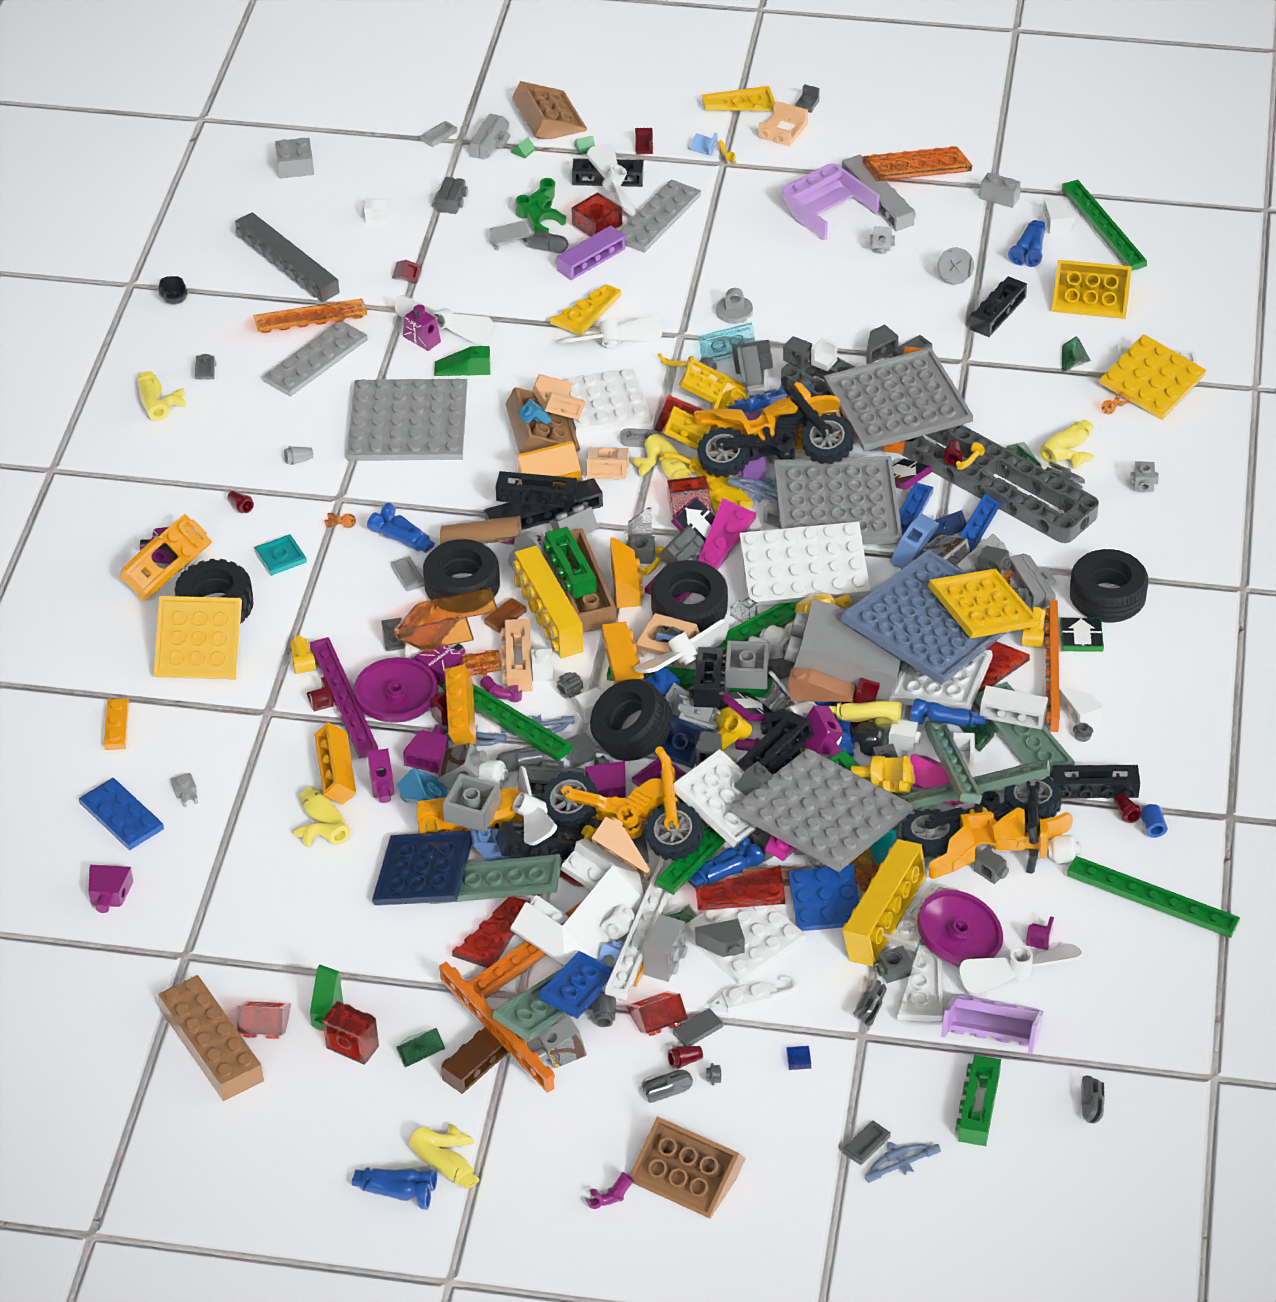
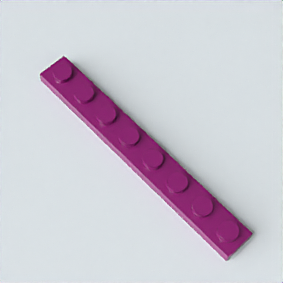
M326 637L309 642L323 677L325 676L332 691L333 701L358 758L367 757V751L379 749L365 716L356 703L355 694L330 638Z

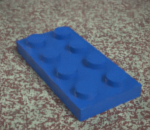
M780 386V389L764 391L765 394L762 395L758 393L750 395L748 399H736L734 404L728 405V409L752 412L765 408L788 395L785 393L784 387ZM805 386V388L811 394L810 386Z
M114 777L79 798L80 805L129 851L164 830V824Z
M579 950L540 991L538 999L578 1019L605 990L614 968Z

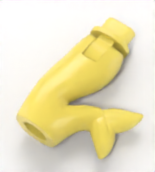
M152 371L142 372L138 375L141 401L151 420L159 421L166 418L172 405L186 406V401L183 399L184 388L159 399L162 395V385L157 376Z
M1083 419L1052 435L1039 450L1041 458L1047 463L1050 461L1056 463L1062 460H1070L1074 469L1078 468L1082 462L1090 461L1094 458V455L1086 452H1076L1068 448L1081 445L1091 434L1090 431L1094 429L1093 424Z
M653 434L644 443L647 458H632V462L639 468L640 476H644L656 464L659 455L663 456L664 452H678L665 437L660 434ZM667 458L661 461L662 471L674 483L683 486L692 482L693 477L690 475V470L684 462Z
M896 701L845 703L843 705L838 703L837 706H829L838 720L847 722L869 720L868 722L888 728L892 724H899L901 719V702Z
M312 786L300 793L299 797L306 814L311 819L320 823L298 827L291 831L292 834L302 837L307 847L311 846L315 835L325 837L334 845L345 842L350 836V829L335 805L327 797L323 796L320 790H315Z
M448 1124L447 1134L438 1133L426 1126L419 1128L412 1134L409 1146L422 1161L438 1170L450 1181H454V1184L462 1185L465 1189H469L479 1181V1178L473 1174L474 1169L462 1155L452 1150L443 1149L454 1145L465 1146L475 1143L469 1135L459 1132L455 1125Z

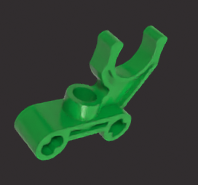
M552 178L541 179L539 189L530 196L523 194L516 198V216L522 219L527 218L534 232L549 233V228L541 224L544 220H555L562 226L566 224V215L560 213L557 209L551 208L552 200L555 198L556 184Z

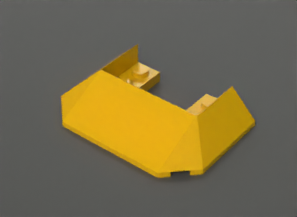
M692 358L678 384L681 388L712 402L710 409H728V405L734 404V400L740 398L748 399L744 392L746 388L741 382ZM674 406L661 434L697 451L698 443L703 439L702 436L710 433L709 431L712 429L717 430L718 427L716 425H698L693 415Z

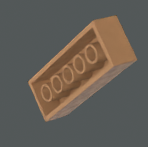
M583 528L570 531L596 577L597 592L573 599L571 593L565 589L563 578H559L556 565H552L549 553H547V559L553 574L580 618L583 633L602 629L603 624L617 623L616 607ZM567 550V555L565 556L571 565L572 574L574 575L575 568L569 559V552Z
M199 975L158 994L161 1012L223 1102L264 1082L261 1063Z

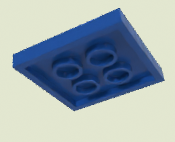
M847 865L840 872L830 867L788 871L796 926L802 931L843 928L844 924L849 921L853 909L860 902L854 865Z

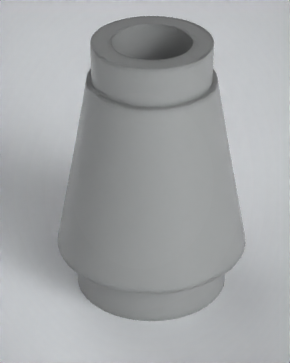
M289 446L284 449L286 464L294 465L314 457L312 447Z

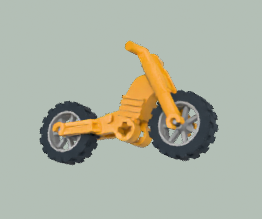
M661 746L657 747L655 752L662 763V779H650L640 787H635L628 798H618L616 796L613 798L603 797L599 795L594 782H592L589 776H584L581 772L574 773L573 771L567 772L568 774L560 773L558 777H553L549 781L550 783L545 785L544 793L541 794V800L546 803V808L548 809L547 815L557 826L583 827V824L589 823L592 818L603 821L605 817L609 819L614 817L623 823L622 827L625 828L630 838L634 839L641 836L644 830L642 823L646 822L645 837L654 854L658 857L660 855L664 860L672 859V861H678V858H688L687 855H693L697 851L696 848L702 845V838L705 836L704 825L698 812L692 806L688 807L686 803L681 802L679 804V797L676 795L673 786L676 782L675 769L672 767L670 757ZM557 799L563 801V802L559 803L558 805H556ZM565 806H567L566 812L560 810V809L564 808ZM685 822L690 825L689 827H682ZM660 830L667 831V833L659 837ZM670 837V843L664 841Z

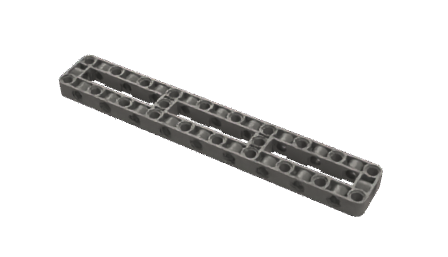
M837 357V361L828 371L811 365V362H808L803 368L788 363L781 369V378L783 376L788 377L791 385L798 382L804 387L810 386L811 397L831 395L824 381L818 378L815 379L814 376L816 375L824 380L825 375L855 368V366ZM964 425L925 435L947 447L950 440H957L960 443L962 456L967 459L973 454L971 452L973 443L978 442L982 444L985 448V453L982 456L978 455L971 465L962 470H958L957 465L951 466L944 461L943 453L946 448L928 441L924 436L906 440L903 454H900L909 460L931 466L934 474L980 499L984 494L989 495L1002 503L999 510L1060 543L1072 542L1095 522L1098 517V498ZM996 474V475H998V476H1000V477L1006 479L1007 481H1009V482H1011V483L1017 485L1018 487H1020V488L1026 490L1027 492H1029V493H1031V494L1037 496L1038 498H1040V499H1042V500L1048 502L1049 504H1051V505H1053V506L1059 508L1060 510L1064 511V513H1063V512L1060 513V512L1054 510L1053 508L1049 507V505L1046 504L1045 502H1043V501L1037 499L1036 497H1034V496H1032V495H1027V494L1023 493L1022 491L1018 490L1017 487H1015L1014 485H1012V484H1010V483L1004 481L1003 479H1001V478H999V477L996 478V477H994L993 475Z

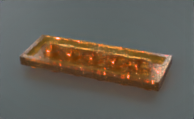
M958 146L863 156L862 161L876 181L970 172L973 166Z
M359 298L255 314L253 318L257 332L269 333L273 329L288 330L292 326L302 328L312 323L322 325L331 320L341 322L345 318L351 317L353 319H360L367 315V308L363 299Z

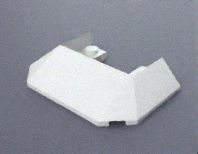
M587 838L576 841L574 851L561 866L563 872L592 890L569 917L536 895L530 904L525 902L510 928L511 931L563 966L579 950L598 960L602 945L613 941L601 928L602 922L610 918L615 908L622 902L635 915L644 898L640 874L608 852H605L599 846L594 845Z

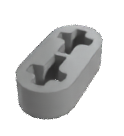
M626 428L620 432V443L627 447L645 448L644 443L646 439L656 433L649 429Z

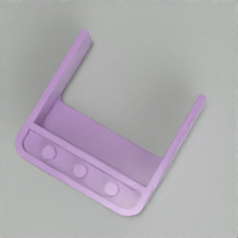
M833 163L826 164L782 188V197L793 217L823 240H827L828 222L818 214L849 198H856L875 213L879 212L880 195L842 167Z
M954 995L944 1012L941 1037L945 1038L949 1030L955 1034L969 1032L974 1033V1037L986 1039L987 1036L996 1037L997 1041L1009 1043L1010 1040L1017 1041L1019 1045L1029 1047L1028 1053L1033 1054L1038 1042L1044 1011L1037 1008L967 995Z

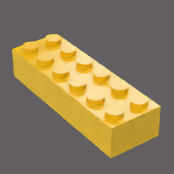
M538 546L514 552L515 585L521 588L522 597L524 600L527 599L529 609L532 613H535L538 625H542L546 639H550L552 650L558 653L560 659L584 652L582 622Z
M897 839L893 847L889 849L884 862H881L877 874L871 879L868 889L862 894L861 901L853 909L849 921L844 924L842 929L850 962L875 966L878 961V953L883 952L889 942V939L883 936V930L885 931L884 933L893 935L899 920L901 921L906 913L905 910L909 908L927 877L921 844Z

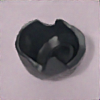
M179 276L161 278L159 282V296L171 305L182 303L188 295V289L183 279Z
M863 722L853 729V743L858 742L860 752L872 757L873 747L886 745V732L876 723Z

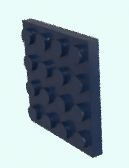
M470 830L391 835L372 898L374 906L457 901L472 846Z

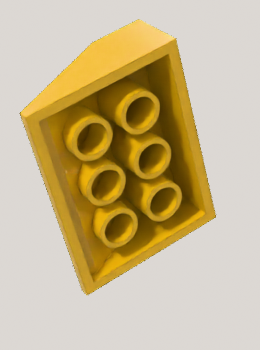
M1058 259L1052 312L1126 319L1132 266Z

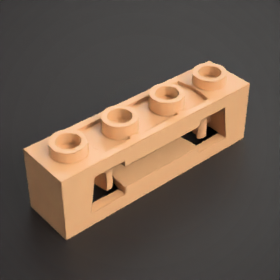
M530 619L505 620V628H501L502 641L506 640V643H502V655H506V657H502L503 670H506V672H502L503 684H507V690L512 685H518V691L530 692L532 691ZM513 642H515V647H522L523 667L522 664H515V669Z

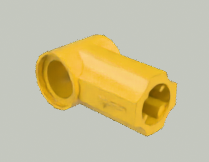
M1033 607L1030 610L1039 619L1036 627L1023 630L1022 646L1042 648L1046 611L1040 607Z
M302 636L294 637L290 641V648L293 655L292 660L295 674L316 671L313 653H310L307 638Z
M735 714L730 715L724 723V728L718 732V734L722 735V751L737 739L745 740L748 738L752 731L751 724Z

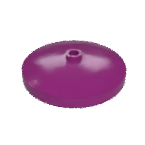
M403 657L386 658L370 664L358 675L354 685L355 700L362 712L373 719L389 723L406 722L425 714L431 708L430 699L437 696L438 693L437 680L430 668L417 660Z
M959 890L935 892L923 902L918 911L917 928L921 939L931 952L949 964L960 967L961 963L967 959L995 958L1002 947L1003 930L998 917L987 904L969 893Z

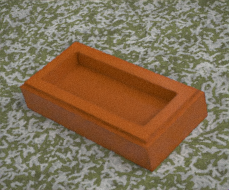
M510 598L484 619V624L500 633L501 628H505V620L518 619L527 612V607L517 600Z

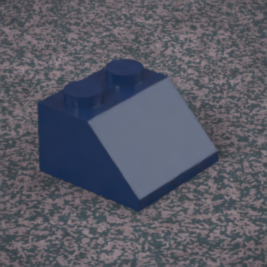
M673 715L671 730L661 747H663L672 761L693 768L696 765V745L701 732H713L714 729Z

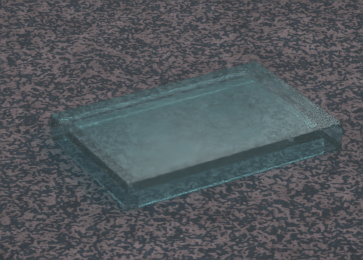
M752 322L698 336L701 358L709 357L714 361L733 357L732 345L756 342Z

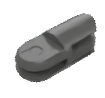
M536 231L528 241L529 247L555 253L565 252L569 245L568 240L564 236Z
M1051 461L1049 462L1052 468L1047 467V471L1080 489L1083 488L1079 484H1085L1083 477L1072 473L1069 468Z
M527 747L502 752L497 756L496 760L504 762L506 769L512 772L519 770L520 765L539 766L543 761V757L535 747Z
M879 980L873 981L861 995L853 1012V1015H858V1019L861 1021L866 1019L865 1024L868 1026H872L883 1004L882 999L887 991L885 984L881 985Z
M677 1070L646 1080L641 1083V1087L649 1103H654L687 1091L693 1084V1078L688 1071Z
M1085 1075L1081 1080L1082 1117L1085 1121L1095 1124L1102 1119L1104 1114V1082Z

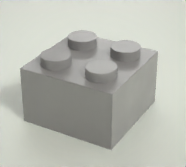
M310 137L275 141L279 179L314 175Z
M728 641L725 669V686L727 688L767 689L769 642Z
M460 773L443 802L444 821L485 832L501 804L500 784Z
M662 914L659 915L643 945L644 975L668 983L672 975H676L679 969V961L681 958H685L688 947L685 946L687 939L685 921Z

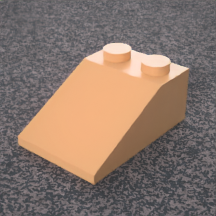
M605 817L593 835L592 843L638 872L640 877L649 881L650 869L627 831L622 827L623 823L614 817L611 819Z

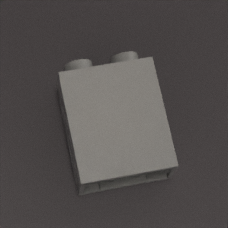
M812 599L808 614L797 611L790 635L793 636H790L784 655V660L794 662L792 669H814L856 685V689L860 677L880 683L875 701H889L901 662L897 656L842 622L840 618L848 610L846 608Z

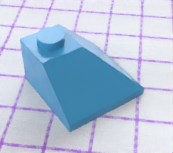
M412 768L397 783L400 797L405 802H411L418 805V801L445 798L449 794L447 788L437 777L416 768Z

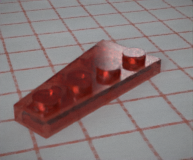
M996 641L986 649L992 650L993 657L978 693L984 691L986 686L993 687L1030 661V654Z
M781 865L695 888L697 911L785 904L786 900Z
M508 897L492 912V916L487 921L484 920L479 925L478 930L473 934H469L460 947L456 946L452 950V957L485 968L492 966L499 960L515 934L510 930L525 902L530 904V901L518 897Z

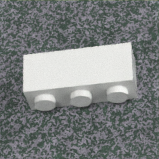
M986 686L981 701L980 716L987 717L990 720L1042 730L1048 697Z

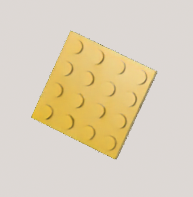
M1142 334L1100 378V384L1163 420L1205 376L1206 369L1149 336Z
M997 569L929 581L928 587L970 638L1026 629L1038 625L1039 619Z
M159 596L154 677L237 680L241 598Z

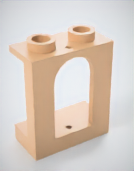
M776 101L774 104V114L767 123L759 122L758 137L790 147L808 124V110ZM781 121L795 125L791 131L777 126Z
M542 374L538 375L532 391L544 411L579 420L586 404L583 399L569 396L573 382Z
M590 447L587 458V478L626 479L627 467H629V448Z
M655 613L652 619L648 621L644 632L636 643L641 657H645L647 652L663 655L672 651L668 644L655 641L656 634L660 632L663 626L669 628L673 626L680 631H684L690 640L700 633L697 624ZM678 660L674 661L677 667L683 668L685 665L684 663L680 664Z

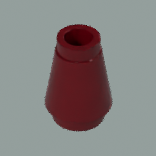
M950 440L943 453L944 461L951 466L956 465L957 461L962 460L960 443L957 440Z
M235 490L228 493V500L239 513H249L253 509L254 502L251 496Z
M1124 794L1117 795L1114 798V803L1122 820L1127 823L1138 821L1141 816L1140 807Z
M674 1046L667 1053L669 1064L672 1068L680 1069L703 1059V1050L701 1046Z

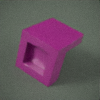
M1049 917L1047 926L1034 923L1028 926L1026 946L1048 950L1053 932L1054 917Z

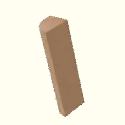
M520 516L442 525L440 528V544L455 539L475 540L486 544L512 541L522 533Z

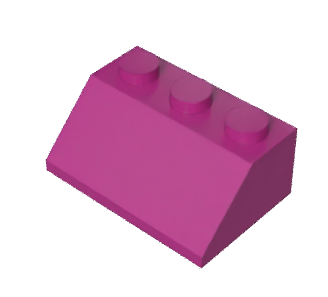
M911 754L910 760L915 774V784L912 785L913 787L919 788L921 786L927 789L950 783L941 762L925 755ZM952 800L945 801L946 803H948V804H950V805H953V806H955L956 803H957V804H964V803H962V802L959 801V800H958V801H952Z

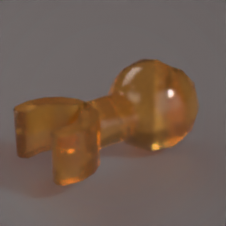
M1123 391L1118 393L1114 400H1105L1101 404L1104 414H1113L1117 406L1122 407L1129 402L1128 399L1126 401H1119L1120 396L1124 394Z
M327 513L328 520H325V525L328 528L334 527L336 524H342L345 528L349 529L354 527L356 523V518L351 513H346L342 517L336 516L334 513Z

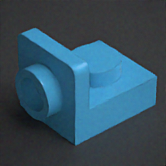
M531 399L518 411V415L526 424L535 419L537 422L541 420L547 425L552 420L549 414Z

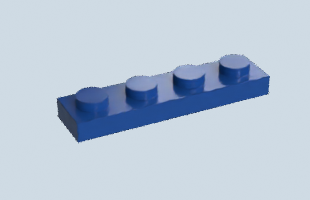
M921 483L913 485L899 511L902 536L910 524L923 513L933 494L934 487Z
M987 494L983 495L959 536L967 538L970 552L977 547L1002 504Z

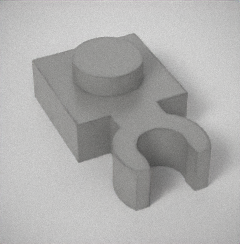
M191 773L170 778L176 798H181L184 808L187 807L188 800H193L195 805L198 804L197 787Z

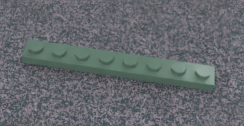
M926 721L924 729L959 801L968 805L972 803L980 804L982 795L947 725Z
M1048 759L975 776L973 779L980 793L983 794L986 791H998L1010 785H1022L1026 781L1034 779L1042 780L1050 776V764ZM951 783L897 796L912 804V811H917L929 805L937 806L949 800H959Z

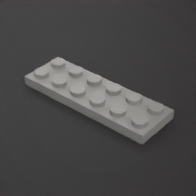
M671 179L620 230L625 235V246L645 253L701 197V190Z
M339 320L265 374L263 381L287 396L292 397L368 340L367 334Z

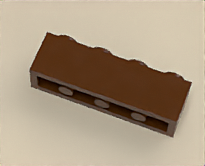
M484 1027L482 1030L477 1031L470 1041L461 1045L453 1056L447 1058L442 1063V1080L463 1094L509 1052Z

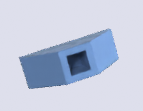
M921 514L910 524L900 539L890 563L903 569L914 561L938 528L939 523Z
M487 828L485 832L470 829L473 846L486 861L521 858L501 855L495 839L499 829Z

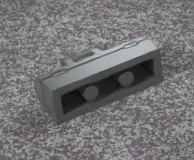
M543 760L542 766H519V769L521 766L526 768L532 794L544 793L545 785H548L549 781L553 777H558L560 773L568 774L567 772L573 771L574 773L581 772L584 775V768L564 767V761Z

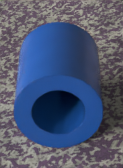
M1148 804L1140 811L1147 835L1151 838L1163 836L1167 832L1168 827L1161 807L1157 804Z

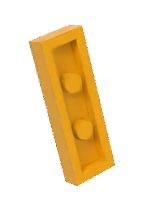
M128 698L107 699L104 737L105 750L126 749L129 713Z

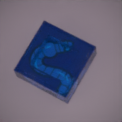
M809 1046L786 1047L788 1070L811 1069L812 1063Z

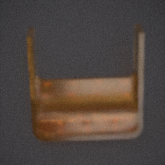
M488 588L418 603L394 628L395 636L405 643L420 650H425V652L433 651L438 647L473 641L474 637L467 618L498 611L492 590Z

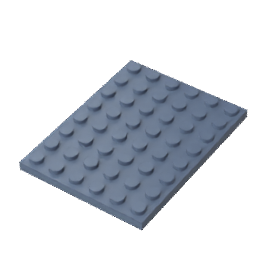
M929 549L845 611L840 618L850 628L855 629L940 685H943L1007 633L970 638L930 590L928 584L932 579L967 573Z

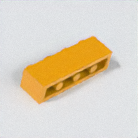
M627 622L603 624V643L613 683L616 684L629 679L644 680L643 673H637L634 670V666L640 664V659L635 657L637 655L636 644L631 642L633 641L632 629H628Z
M465 664L445 669L449 736L455 746L467 743L477 744L473 679Z
M327 722L314 734L323 796L343 805L356 794L348 735L345 730Z

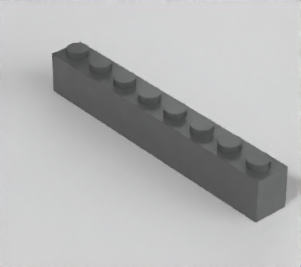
M251 212L235 220V233L239 238L257 250L260 255L267 258L270 263L277 266L281 272L286 273L293 281H296L303 289L311 293L314 298L323 303L340 294L338 278L255 213Z

